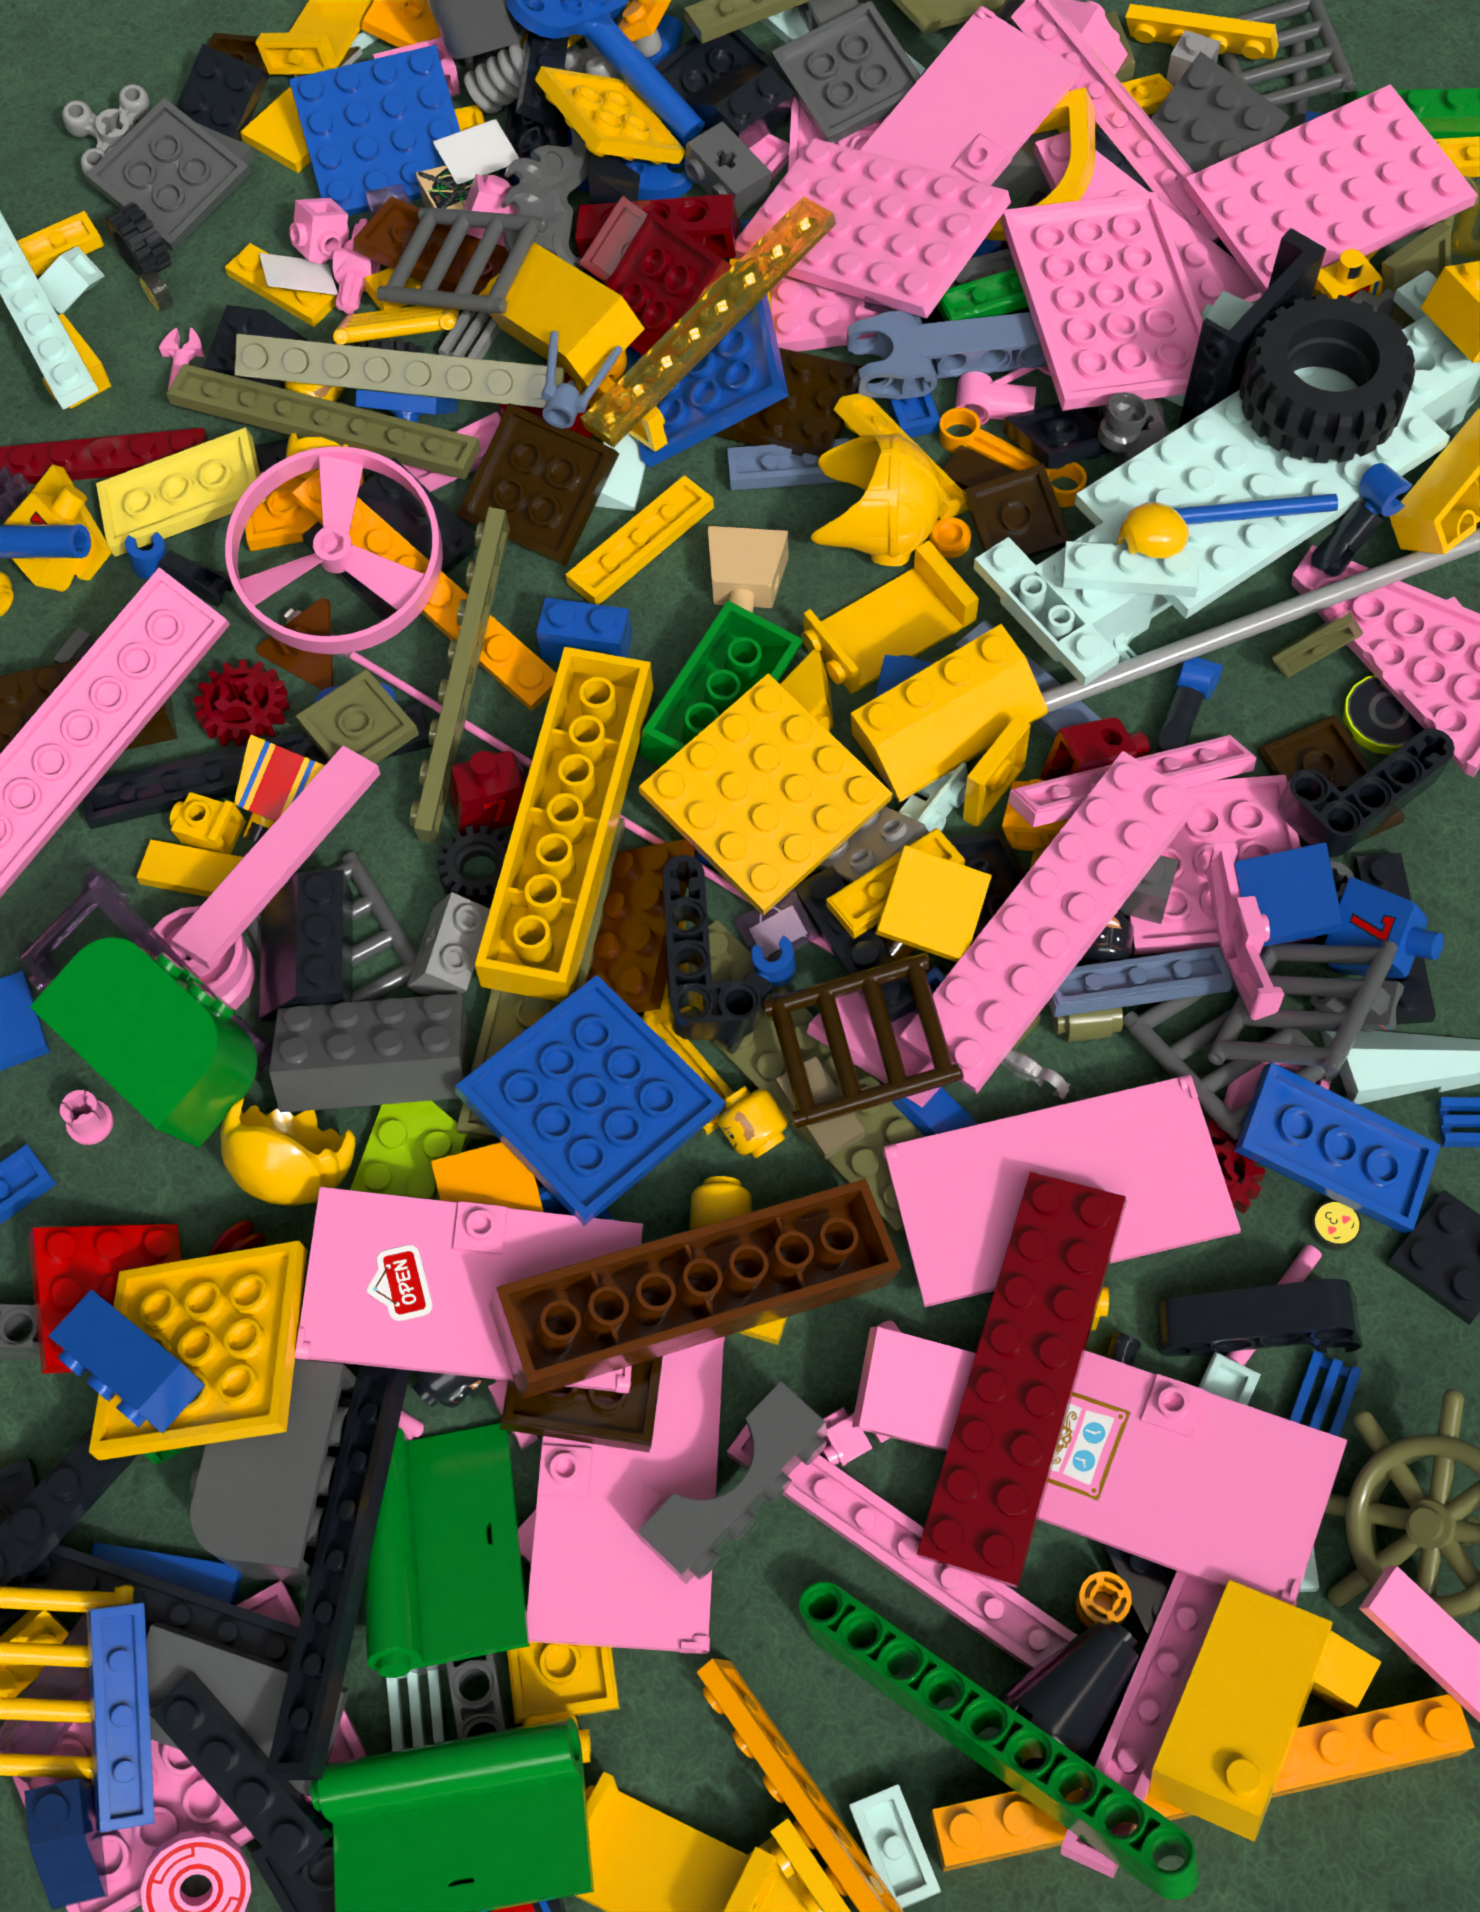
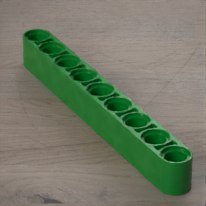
M818 1582L804 1590L799 1600V1609L808 1633L818 1647L1156 1894L1169 1900H1180L1188 1897L1195 1891L1199 1882L1197 1856L1191 1837L1183 1829L837 1585L830 1582ZM835 1611V1614L830 1618L818 1619L823 1613ZM875 1639L874 1643L870 1646L857 1648V1645L862 1641ZM916 1668L909 1676H896L902 1669ZM944 1698H958L957 1701L951 1706H937V1704ZM998 1727L1001 1729L993 1737H979L980 1732L986 1728ZM1041 1758L1045 1760L1044 1764L1039 1768L1033 1770L1022 1768L1023 1763L1028 1759ZM1077 1789L1091 1792L1085 1800L1080 1802L1065 1800L1069 1793ZM1121 1822H1131L1137 1825L1131 1834L1125 1836H1117L1111 1833L1112 1828ZM1169 1855L1179 1856L1185 1860L1184 1864L1175 1870H1164L1157 1866L1161 1859Z

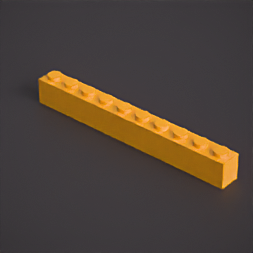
M1450 1694L1299 1727L1295 1732L1271 1798L1460 1756L1474 1748L1461 1705ZM1077 1789L1072 1791L1065 1800L1080 1802L1084 1790ZM1017 1791L932 1809L930 1815L943 1872L1060 1846L1068 1831L1065 1826ZM1149 1792L1144 1802L1170 1821L1194 1816L1189 1812L1149 1795Z

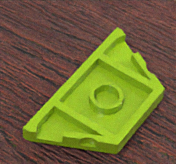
M432 1100L382 1104L350 1190L440 1200L431 1161L465 1152L470 1138H468L467 1134L457 1133L458 1123Z

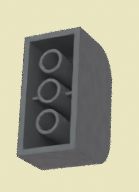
M426 0L449 56L454 59L468 58L520 43L528 31L514 19L507 8L506 0Z
M295 1359L287 1432L204 1444L205 1448L201 1464L194 1469L190 1483V1491L193 1496L190 1506L191 1527L197 1541L205 1550L249 1579L267 1583H277L282 1580L286 1585L306 1588L309 1586L356 1377L344 1364Z

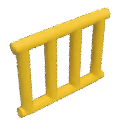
M417 305L351 314L345 316L336 328L333 339L337 344L343 345L450 330L456 324L459 310Z
M122 1585L121 1587H115L114 1592L0 1586V1608L86 1613V1608L132 1603L134 1587ZM0 1641V1664L89 1668L88 1646ZM0 1697V1719L91 1723L90 1701ZM0 1753V1776L92 1779V1785H94L93 1756Z

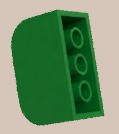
M115 937L103 938L82 948L30 1006L47 1025L154 1128L198 1148L225 1119L230 1107L245 1096L256 1075V1049L249 1035L231 1019L236 1011L218 995H211L201 987L204 981L185 965L179 966L163 952L156 957L126 939Z

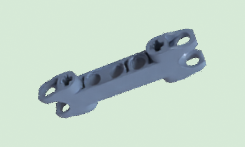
M899 310L884 312L870 318L858 320L848 326L846 344L848 351L857 355H876L884 359L868 363L858 369V380L856 383L858 393L870 398L899 400L925 396L936 388L937 379L958 377L967 372L993 373L1020 368L1048 366L1030 312L922 324L920 316ZM871 332L877 334L866 339H857L864 333ZM874 378H885L879 383H868Z

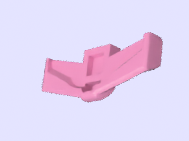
M1216 843L1209 860L1206 876L1221 950L1226 966L1232 974L1251 1019L1258 1020L1277 1013L1284 997L1282 988L1273 986L1259 956L1264 942H1267L1270 937L1269 920L1266 914L1260 913L1255 896L1240 897L1233 866L1238 853L1236 843Z

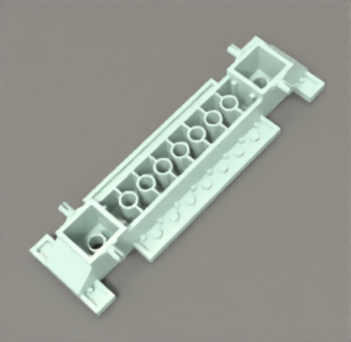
M1426 270L1398 288L1393 299L1397 305L1415 320L1414 323L1402 330L1408 339L1407 345H1410L1414 353L1415 362L1413 367L1415 369V376L1398 426L1394 428L1392 435L1385 443L1376 445L1374 451L1360 457L1355 453L1353 460L1337 463V459H1329L1328 463L1323 464L1314 463V459L1302 457V461L1289 456V451L1281 449L1280 452L1269 446V439L1266 436L1260 438L1252 429L1251 424L1253 420L1248 421L1245 418L1241 408L1243 401L1239 397L1240 390H1238L1078 492L1075 497V505L1096 527L1074 542L1127 545L1125 539L1122 544H1117L1121 525L1129 510L1145 502H1160L1172 508H1184L1336 493L1338 496L1337 511L1187 525L1189 538L1183 549L1199 550L1196 597L1062 588L1065 547L1038 565H1035L1009 537L976 557L974 560V570L1001 597L1000 603L1054 661L1061 662L1083 686H1086L1116 666L1118 662L1136 657L1137 655L1128 645L1133 638L1149 628L1151 618L1173 605L1187 619L1347 513L1357 501L1360 503L1364 502L1359 495V484L1363 475L1370 467L1378 463H1384L1403 476L1436 453L1441 454L1451 442L1447 431L1463 421L1466 411L1480 396V362L1472 363L1420 308L1437 278ZM1306 367L1294 371L1304 382L1321 390L1341 392L1358 388L1355 382L1348 376L1330 368Z

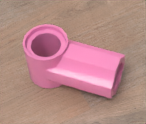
M977 371L967 372L959 377L954 408L972 410L979 417L980 425H984L989 419L1005 420V417L1034 410L1035 386L989 384L993 382L991 377Z

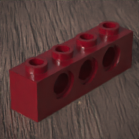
M733 194L632 201L647 213L652 209L721 258L736 257L735 245L738 236V219ZM618 202L579 205L575 239L581 257L584 256Z

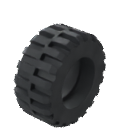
M1327 294L1314 295L1309 301H1305L1304 297L1289 302L1287 309L1284 306L1277 308L1268 315V319L1259 324L1250 342L1240 383L1239 397L1243 401L1241 408L1245 418L1248 421L1253 420L1251 424L1252 429L1260 438L1266 436L1269 439V446L1279 452L1281 449H1285L1290 452V457L1301 461L1302 457L1313 458L1314 463L1326 464L1329 459H1337V463L1353 460L1355 453L1361 457L1374 451L1376 445L1385 443L1392 435L1394 428L1398 426L1414 381L1415 369L1413 365L1415 358L1410 345H1407L1408 339L1400 327L1395 329L1393 327V319L1385 312L1381 314L1375 312L1374 305L1362 301L1361 304L1352 302L1349 296L1338 295L1337 299L1327 298ZM1306 367L1330 368L1348 376L1355 382L1358 388L1341 392L1321 390L1304 382L1294 371Z

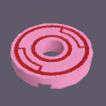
M195 1830L181 1832L162 1843L147 1861L141 1882L143 1912H245L251 1893L249 1863L240 1846L224 1834L209 1831V1834L204 1832L195 1833ZM191 1875H204L211 1881L212 1885L209 1891L200 1897H189L180 1888L183 1881Z

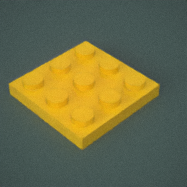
M541 66L535 81L546 93V99L564 115L567 125L576 130L585 141V147L591 153L600 157L605 155L620 156L630 161L635 158L649 160L655 164H662V162L680 164L686 153L685 149L625 80Z

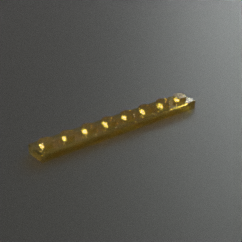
M803 196L580 418L585 429L614 448L836 225L834 214Z

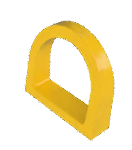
M1086 87L1068 91L1033 132V134L1070 126L1071 138L1070 161L1062 180L1045 199L1034 206L1080 201L1091 182L1096 158L1095 107ZM1001 217L985 239L1007 240L1001 224Z

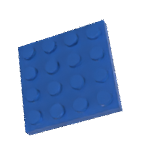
M436 45L289 79L321 198H331L348 216L380 209L390 196L404 202L421 199L416 172L446 166L433 141L461 132Z
M755 262L725 277L667 372L654 365L631 346L625 349L627 355L625 370L628 387L643 402L648 405H655L665 419L663 427L668 442L666 445L655 452L638 440L641 460L650 468L789 396L763 272Z
M598 975L594 976L455 1085V1094L584 1226L724 1110L726 1103Z

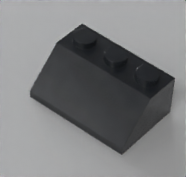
M343 869L295 874L262 910L259 1011L261 1023L276 1022L278 1008L352 1002L353 893Z

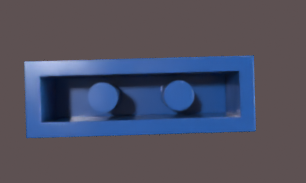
M92 1289L49 1335L53 1341L64 1349L57 1358L79 1377L86 1370L93 1374L86 1383L108 1402L115 1395L120 1397L122 1401L115 1408L138 1428L147 1420L158 1431L163 1433L205 1386L185 1365Z

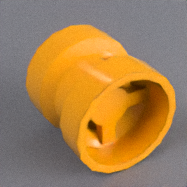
M1097 1572L1090 1575L1081 1585L1075 1601L1076 1614L1080 1622L1086 1628L1097 1621L1102 1622L1106 1626L1112 1620L1121 1624L1128 1614L1132 1603L1131 1591L1127 1583L1114 1573Z

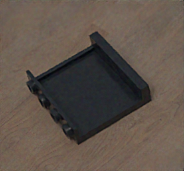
M1290 228L1281 238L1267 291L1229 331L1208 318L1203 321L1178 429L1240 390L1242 374L1255 330L1277 308L1284 306L1287 309L1289 302L1304 297L1305 301L1311 300L1326 252L1325 247Z

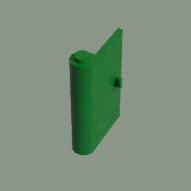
M501 1423L411 1441L408 1440L406 1433L402 1429L398 1428L364 1583L367 1663L372 1670L378 1671L379 1675L383 1677L397 1678L408 1674L412 1669L530 1646L509 1431L501 1430ZM491 1527V1532H490V1534H489V1537H490V1544H489L488 1529Z
M571 1717L325 1764L322 1780L311 1781V1800L315 1810L322 1811L324 1817L333 1823V1833L335 1834L333 1836L335 1912H488L594 1892L582 1748L577 1725ZM474 1880L473 1882L462 1883L456 1886H452L456 1882Z

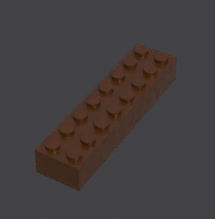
M862 1179L498 1286L495 1288L489 1307L520 1400L886 1287L902 1267L867 1180Z

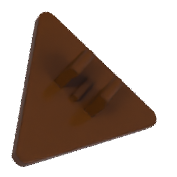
M320 598L283 627L308 635L332 636L330 601ZM272 636L257 646L256 651L260 656L321 690L334 686L332 654L303 651L291 647Z

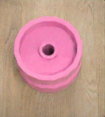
M201 906L181 908L163 917L150 931L143 949L156 957L163 952L179 966L185 965L204 981L201 987L211 995H218L234 1010H237L249 997L256 980L255 961L242 935L238 937L210 970L176 949L171 941Z

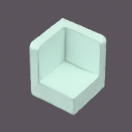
M76 246L61 254L38 280L52 306L62 314L83 293L95 287L105 275Z

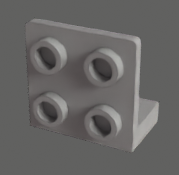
M884 806L818 867L824 870L833 865L841 879L852 883L900 852L904 845L909 846L929 833L923 823Z

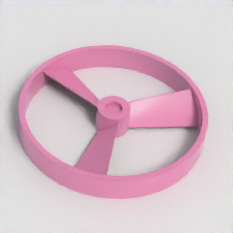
M335 446L310 449L287 457L263 472L248 487L238 501L230 518L225 540V557L230 580L241 603L251 618L266 633L291 647L303 651L321 654H344L371 648L385 642L405 629L421 613L438 583L443 559V545L433 506L421 485L410 473L380 454L354 447ZM320 468L323 528L315 535L313 540L315 553L240 579L238 571L240 541L247 522L263 499L284 482L305 472ZM363 468L381 473L404 486L420 502L427 513L432 528V551L425 574L353 545L349 531ZM320 564L321 567L331 573L348 572L397 611L377 625L362 631L339 636H316L299 633L273 622L263 615L255 605Z

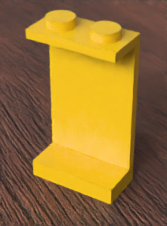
M309 0L289 33H261L256 40V45L268 73L312 74L338 68L361 30L362 21L374 0Z
M930 540L915 549L914 568L823 621H820L811 609L804 612L801 637L809 652L813 649L820 652L822 659L826 662V670L833 682L837 685L843 683L849 692L853 694L880 677L885 654L916 657L977 621L979 598Z
M603 1772L596 1786L590 1785L585 1790L594 1892L575 1895L576 1897L605 1912H762L780 1875L774 1855L755 1847L752 1855L749 1856L620 1792L614 1777L606 1772Z

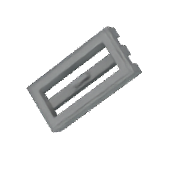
M463 310L455 326L450 330L439 347V355L465 357L464 355L490 316L489 313ZM491 319L466 358L482 359L501 330L493 319Z

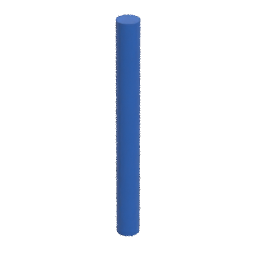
M1335 493L1173 509L1181 515L1186 525L1332 512L1338 510V496Z

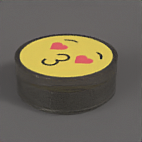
M150 270L138 277L145 295L158 312H162L172 306V297L166 285L155 271Z
M1329 1200L1319 1205L1310 1221V1231L1314 1240L1323 1248L1332 1251H1341L1352 1246L1358 1238L1362 1227L1359 1213L1335 1200Z

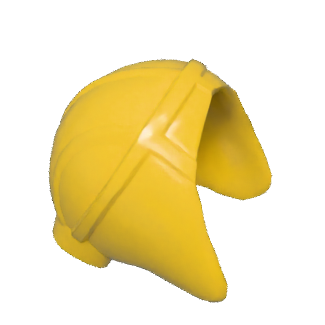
M902 434L865 435L852 439L822 454L818 460V465L827 477L856 485L865 490V493L861 500L851 506L844 514L817 529L812 534L811 540L819 545L859 550L870 554L871 560L880 565L902 566L906 564L911 557L912 551L928 538L943 506L940 480L929 458L919 447L903 437Z

